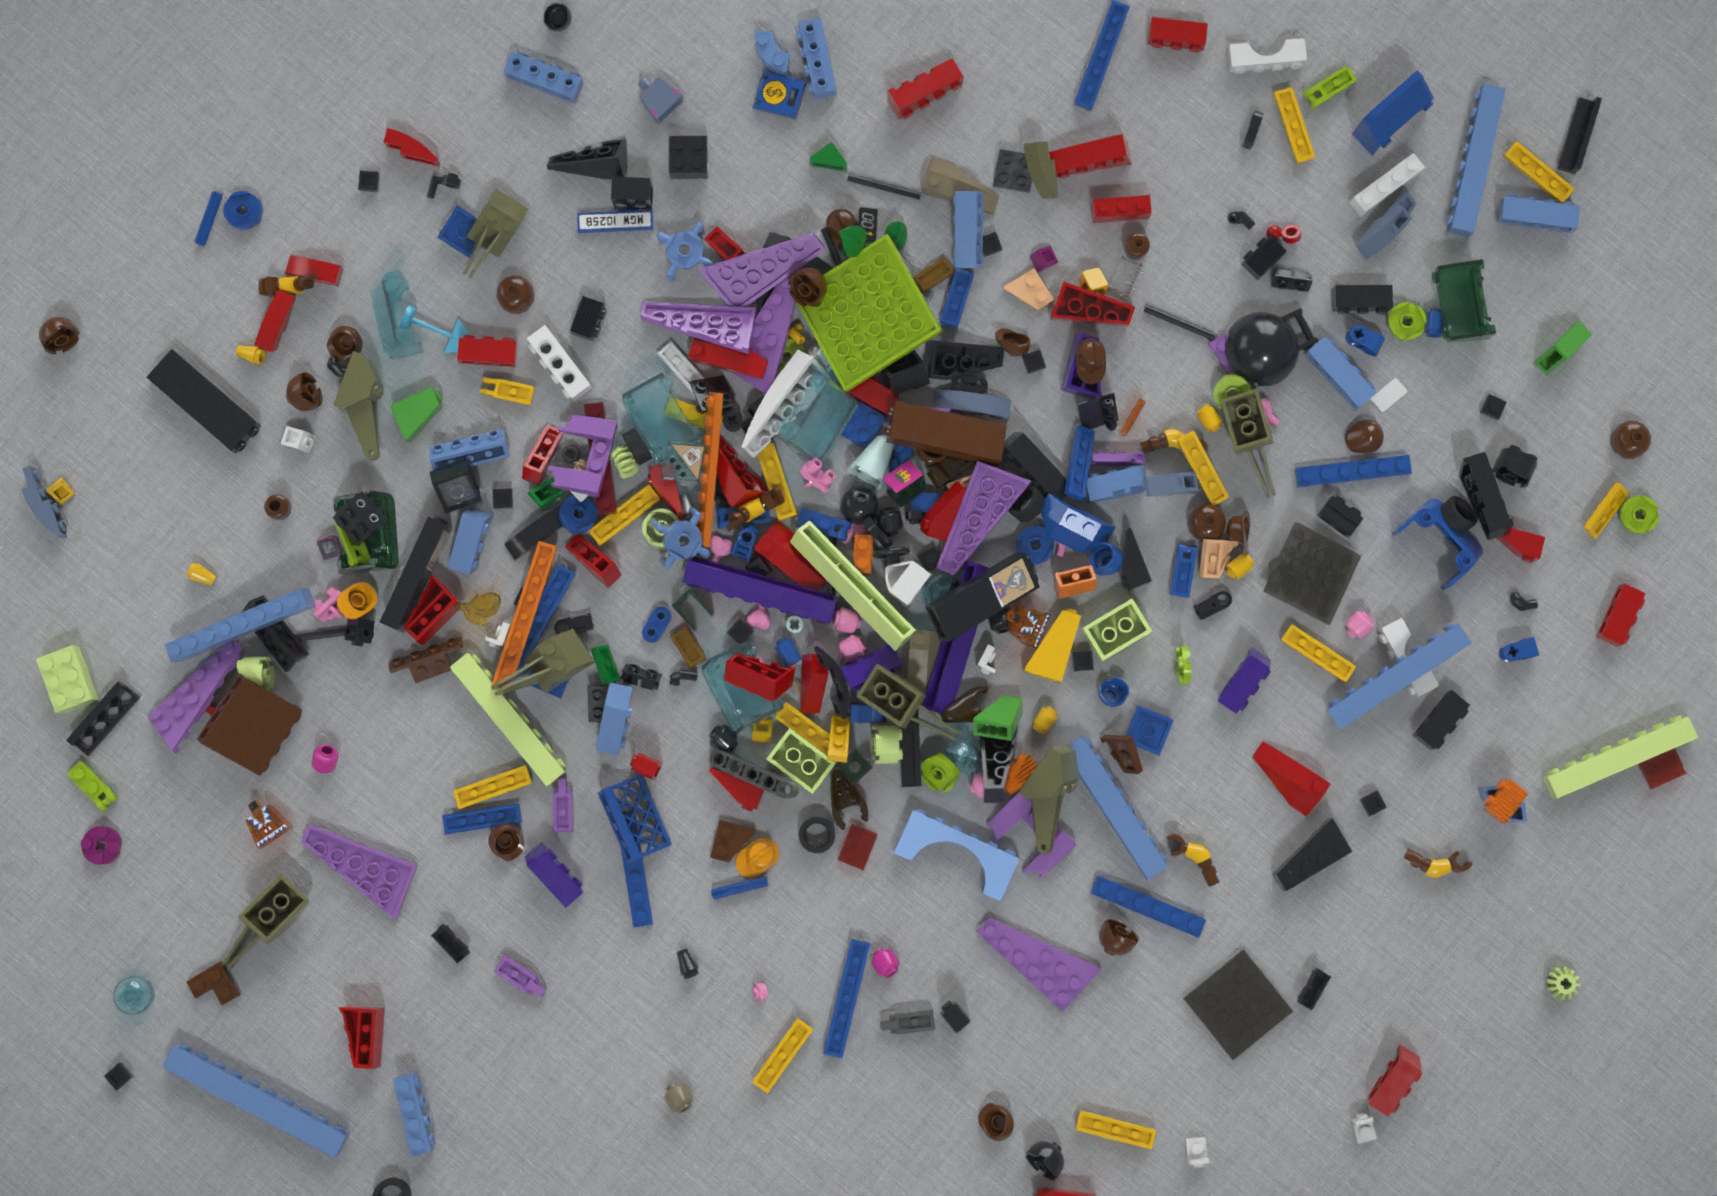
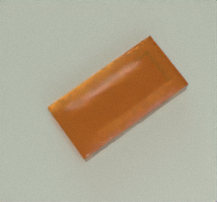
M1139 398L1119 432L1120 435L1125 437L1129 433L1145 405L1143 399Z

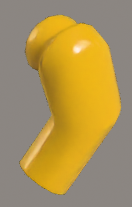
M796 323L789 330V336L798 345H802L805 342V338L801 335L804 327Z

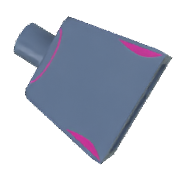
M644 77L638 83V86L643 90L640 94V99L658 125L684 101L683 95L660 78L651 83Z

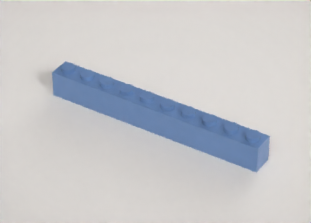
M184 1043L172 1047L162 1066L163 1068L334 1158L340 1154L350 1135L345 1132L346 1128L338 1124L334 1126L328 1123L329 1120L327 1118L311 1114L312 1111L310 1109L294 1105L295 1102L286 1097L280 1098L277 1096L276 1091L269 1088L266 1090L261 1088L259 1082L252 1079L248 1081L242 1078L243 1074L235 1070L231 1072L225 1069L226 1066L218 1061L214 1063L208 1060L209 1057L207 1055L191 1051L192 1048Z

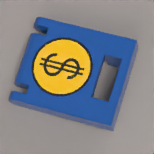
M763 71L762 76L764 78H761L755 101L760 102V104L754 103L753 108L796 119L807 85L806 81ZM792 89L798 93L794 107L788 105Z

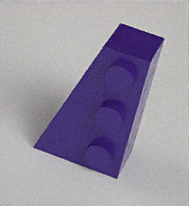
M1080 332L1074 338L1061 390L1088 399H1094L1102 396L1100 381L1095 384H1087L1079 378L1076 369V349L1078 344L1084 339L1092 338L1099 341V338Z
M887 645L863 658L855 660V662L847 666L840 667L850 690L855 689L856 692L861 690L876 664L887 668L893 673L901 670L899 666L903 663L897 651H894L890 645Z
M1252 647L1248 651V656L1240 663L1238 670L1230 678L1217 700L1236 714L1239 710L1243 711L1249 703L1247 701L1249 696L1256 694L1260 688L1258 684L1261 679L1266 680L1271 672L1269 670L1270 659Z
M543 842L539 843L525 856L527 867L565 908L584 893L581 887L583 885L576 876L573 878L570 875L569 868L563 862L560 863L557 855L551 849H548Z

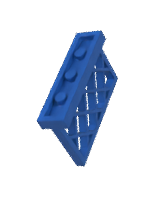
M637 775L597 792L628 864L672 845L642 775ZM638 780L641 787L639 793L630 789L632 782ZM619 788L625 791L622 800L615 796L614 789ZM628 793L637 796L634 805L625 801ZM640 798L647 801V810L637 807ZM624 805L633 809L630 818L623 815L622 809ZM636 811L645 814L642 823L633 819ZM648 816L655 819L656 824L654 828L645 825ZM631 823L640 826L638 835L631 833ZM644 828L653 832L650 841L641 837ZM655 835L662 836L665 844L658 845L653 843ZM639 841L648 844L646 852L640 854L637 847Z

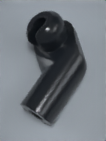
M1244 211L1231 212L1228 215L1229 223L1243 224L1248 230L1256 224Z
M336 357L329 358L327 363L328 369L335 376L344 377L347 367H342Z
M1517 592L1510 595V603L1519 611L1538 608L1536 599L1526 601Z
M680 670L672 673L669 677L671 678L670 685L679 686L682 679L696 681L698 672Z

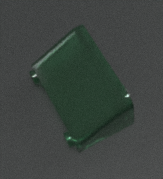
M1483 259L1440 265L1435 268V272H1432V281L1434 284L1436 283L1443 322L1442 337L1447 342L1488 340L1496 334L1495 324H1489L1491 317H1488L1482 286L1484 276H1481V270L1485 268Z
M376 491L364 492L388 520L370 538L364 541L370 555L369 563H358L357 566L350 567L347 560L348 556L344 554L337 561L338 573H357L397 568L399 557L394 498L391 494ZM358 493L333 497L334 511L337 513L347 501Z

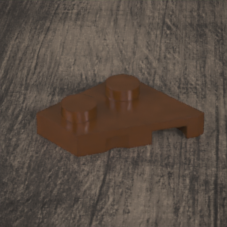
M1103 735L1100 738L1102 743L1107 742L1112 749L1111 756L1118 762L1124 773L1140 774L1143 771L1132 736Z
M719 820L710 858L730 862L755 833L756 829Z

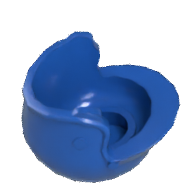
M1101 542L1100 546L1091 551L1088 557V565H1092L1095 574L1101 576L1112 575L1122 567L1123 555L1117 547Z

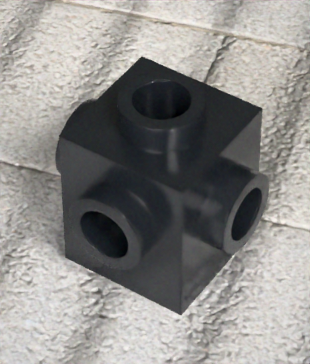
M348 618L344 640L352 641L351 645L363 647V643L371 644L374 636L375 621Z

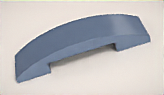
M936 389L934 408L990 415V417L1008 420L1011 400L955 390Z

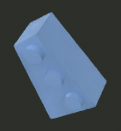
M1144 465L1130 466L1120 471L1117 469L1110 470L1103 475H1099V473L1088 475L1086 485L1088 504L1144 493V477H1146Z
M473 507L462 514L448 568L468 575L478 569L480 563L478 558L484 549V541L494 514Z
M615 683L609 684L596 751L619 755L620 748H624L626 737H623V733L627 734L629 722H626V718L630 719L632 707H629L633 687Z

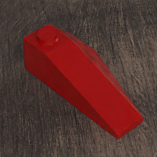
M698 338L693 339L688 358L697 364L759 379L764 378L769 362L751 349L749 354Z
M720 435L717 474L722 492L728 504L733 508H739L748 501L757 498L762 500L761 495L768 491L764 483L757 475L753 476L748 471V464L735 456L736 451Z
M776 521L753 548L754 551L798 585L820 591L825 585L826 580L790 543L794 533L779 521Z
M1264 741L1261 742L1252 756L1265 775L1275 785L1276 789L1286 799L1289 806L1304 816H1307L1318 804L1331 785L1316 773Z

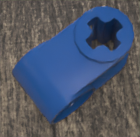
M1361 325L1354 326L1346 333L1348 344L1371 356L1378 355L1385 340V337Z
M751 523L744 525L734 544L731 556L746 559V562L749 563L759 535V529L756 525ZM745 532L751 533L752 537L746 536Z
M1535 637L1510 643L1499 650V657L1504 662L1540 656ZM1507 651H1512L1513 654L1508 655Z

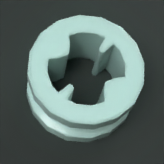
M791 616L786 622V627L791 633H799L803 629V621L798 616ZM792 620L799 621V628L797 630L790 628Z

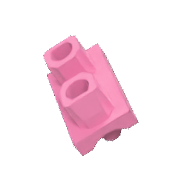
M817 457L812 460L807 458L804 460V464L799 471L806 480L804 486L808 488L812 485L825 494L836 475L829 469L823 472L820 469L822 463Z
M333 587L326 591L329 599L325 603L317 600L315 602L316 607L313 608L315 611L313 614L323 623H326L329 619L332 621L336 616L339 619L344 617L337 607V599L341 591Z

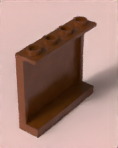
M239 673L197 740L209 749L261 776L268 769L272 757L279 752L283 740L289 737L294 723L300 720L303 710Z

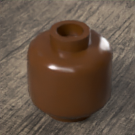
M1141 233L1130 235L1124 245L1126 255L1133 260L1144 258L1150 248L1148 238Z
M278 494L268 497L264 504L266 514L274 520L286 519L292 510L290 501Z

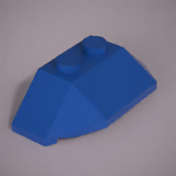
M1050 493L1045 498V505L1041 511V516L1048 537L1081 554L1100 546L1101 542L1107 543L1116 528L1114 525Z

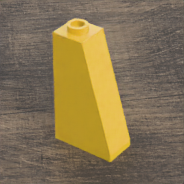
M1069 608L1066 611H1061L1023 672L1058 683L1062 682L1081 615L1077 614L1078 611Z

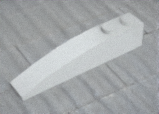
M797 350L767 391L752 419L742 444V448L751 457L754 458L771 442V438L774 435H779L783 431V427L788 422L792 423L801 410L805 411L831 378L812 356Z

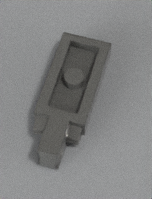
M933 1010L894 1014L889 1016L890 1021L880 1022L881 1030L891 1029V1034L897 1035L935 1030Z

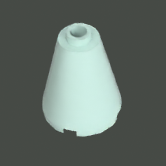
M885 435L877 436L848 468V474L850 472L853 474L852 479L867 488L877 486L876 490H879L883 486V477L886 476L893 449V444L886 443L887 436Z

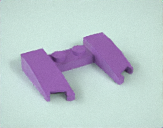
M570 415L571 420L565 427L561 425L558 431L592 439V447L585 471L548 466L549 473H553L555 482L551 483V485L555 488L599 497L618 428L617 421Z
M1018 792L987 823V826L992 825L996 836L992 838L994 843L1020 818L1035 831L1032 799H1027ZM1057 826L1053 850L1045 854L1039 853L1023 872L1028 874L1030 870L1041 874V879L1044 878L1077 844Z

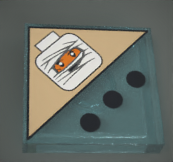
M668 440L661 473L662 479L699 481L706 445L704 443Z

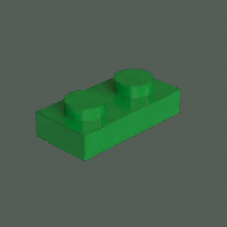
M606 644L592 648L591 652L602 685L620 681L609 645Z

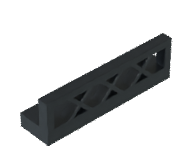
M1581 97L1577 99L1556 169L1571 174H1576L1581 169L1602 98L1596 97L1593 101Z
M264 595L250 600L242 612L269 601ZM283 620L265 627V634L261 629L254 632L286 673L293 668L296 662L307 658L309 655L308 651ZM272 640L276 643L277 649L273 646ZM284 655H285V656L289 659V661H290L288 664H287V662L284 660Z
M117 682L66 741L71 746L78 747L84 754L90 756L140 697L124 683ZM125 692L133 697L128 704H121V696ZM118 707V716L115 719H109L108 711L111 708ZM99 722H105V731L96 734L95 726ZM85 737H92V745L87 750L81 742Z
M917 709L914 715L919 717V712ZM910 720L905 729L899 726V729H902V740H900V748L903 751V758L901 760L902 787H921L919 723Z

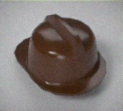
M846 209L834 210L826 220V226L835 245L842 251L843 245L838 231L849 226H858L854 215Z
M1092 338L1081 341L1076 349L1077 374L1087 384L1098 383L1106 373L1105 348L1101 342Z
M1245 511L1244 515L1234 516L1228 521L1226 534L1229 539L1244 543L1245 552L1248 554L1250 514L1248 511Z

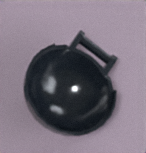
M1299 308L1282 317L1266 312H1255L1237 320L1229 329L1228 340L1225 342L1226 357L1234 372L1246 380L1257 383V386H1272L1286 379L1296 366L1299 352L1319 342L1317 337L1314 338L1302 315V309ZM1295 318L1307 342L1299 345L1295 331L1286 321Z

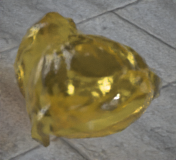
M488 592L483 595L476 594L469 603H459L456 609L458 611L461 610L470 623L484 626L488 619L498 612L501 597L496 592Z

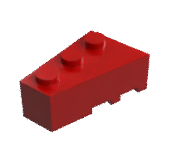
M431 575L428 586L422 592L417 607L414 608L404 627L423 646L464 605L434 575Z
M736 653L726 661L724 681L747 690L749 693L756 694L767 701L774 702L793 686L796 667L789 666V668L778 666L777 662L772 661L771 664L760 662V658Z
M339 1007L345 1024L343 1025L344 1030L347 1032L353 1068L375 1069L381 1067L385 1008Z
M1399 1045L1397 1048L1399 1054L1394 1062L1389 1061L1387 1064L1389 1066L1383 1077H1379L1368 1095V1104L1388 1117L1392 1112L1395 1113L1398 1110L1400 1100L1408 1096L1411 1091V1085L1414 1081L1418 1082L1422 1076L1420 1057L1402 1045Z

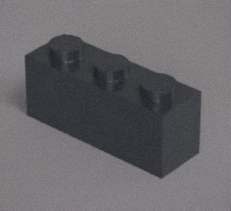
M1335 285L1332 288V311H1338V314H1349L1350 311H1357V314H1368V311H1376V314H1386L1387 311L1393 308V285Z
M1453 690L1447 691L1412 736L1429 750L1439 749L1445 742L1444 737L1456 729V722L1459 719L1462 720L1468 714L1470 704Z

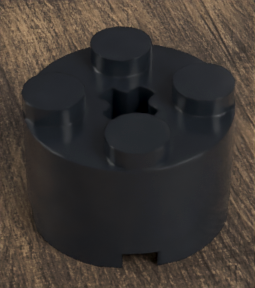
M1510 445L1509 448H1504L1500 451L1492 471L1496 473L1495 477L1508 485L1514 486L1517 483L1521 484L1520 487L1522 488L1527 487L1537 467L1538 458L1533 454L1522 452L1518 446Z

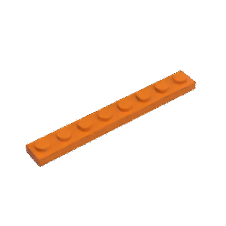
M709 392V396L706 399L708 410L704 420L706 433L703 436V445L705 447L701 463L703 468L699 478L701 491L698 494V503L701 518L698 521L697 527L701 532L703 547H710L723 403V393Z
M538 541L492 685L518 671L558 548L555 545Z

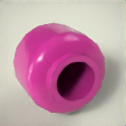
M330 745L318 746L312 756V767L319 773L334 771L339 757L338 752Z
M881 948L873 953L874 957L871 960V965L878 976L889 978L899 971L900 962L892 950Z

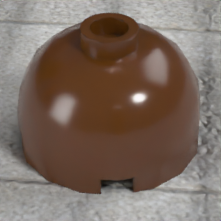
M802 268L794 273L788 281V286L790 285L791 291H789L791 297L795 302L804 307L806 305L814 307L823 300L827 292L825 277L814 268Z
M512 275L500 282L497 288V300L499 305L508 313L521 314L529 310L528 308L534 303L535 292L527 279Z
M53 317L45 321L40 327L39 340L47 353L57 354L56 351L60 350L64 353L78 343V334L80 335V333L69 319Z
M307 372L291 378L286 387L287 402L295 409L304 412L321 406L323 400L322 391L320 388L316 389L314 384L317 382L316 379Z
M1627 421L1619 424L1614 432H1612L1610 444L1613 451L1622 456V458L1635 459L1642 456L1649 449L1651 434L1644 424L1638 421Z
M1199 505L1188 516V531L1200 542H1203V539H1217L1225 530V515L1215 505Z
M1108 919L1101 926L1099 940L1107 954L1114 956V954L1126 955L1138 943V935L1133 930L1129 932L1124 929L1127 927L1125 924L1114 919Z

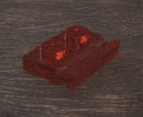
M1675 748L1638 764L1649 785V789H1654L1687 774Z
M852 824L838 861L864 870L878 834Z

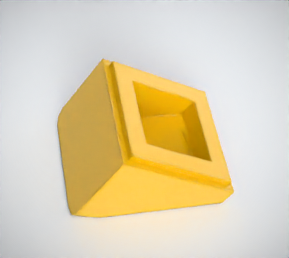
M62 477L58 478L47 488V493L60 506L75 494Z
M754 718L752 729L753 742L771 743L772 719Z

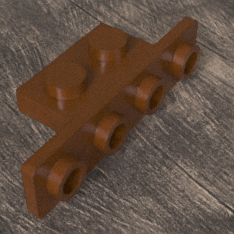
M453 637L439 645L433 644L425 650L413 651L410 655L403 658H394L389 662V671L394 673L409 667L415 683L452 671L446 654L463 648L462 637Z

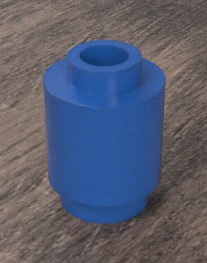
M1430 309V312L1426 313L1425 332L1427 337H1442L1446 314L1442 313L1441 309Z

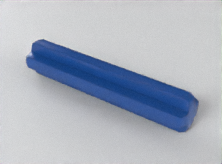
M213 191L211 193L197 232L195 243L200 246H205L223 196L218 192Z
M763 876L712 889V898L716 900L767 887L768 881Z

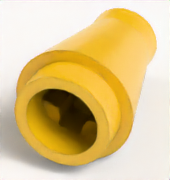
M239 345L236 348V356L254 365H261L265 361L266 351L260 347Z
M192 563L186 574L190 578L189 580L213 586L217 578L216 575L199 563Z

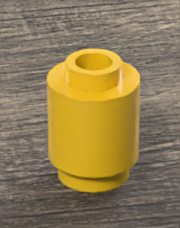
M1209 403L1196 412L1197 418L1207 432L1211 430L1214 433L1222 427L1220 423L1223 420Z
M1247 553L1240 554L1226 565V573L1232 580L1234 578L1239 580L1253 569L1252 567L1255 563Z
M1049 706L1046 709L1042 707L1033 720L1032 728L1045 735L1046 732L1051 730L1058 719V716H1056L1057 711Z

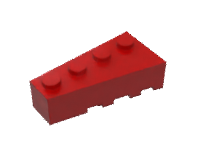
M953 58L933 67L929 74L923 72L917 75L913 82L910 83L907 80L901 83L897 90L894 87L888 89L887 101L898 120L902 118L907 119L914 114L915 110L919 108L922 110L929 106V102L934 99H942L946 92L959 89L962 86L964 76Z
M1123 134L1049 151L1050 160H1055L1056 177L1059 179L1067 178L1073 174H1084L1090 171L1132 164L1128 142Z
M1064 281L1050 319L1128 327L1135 306Z

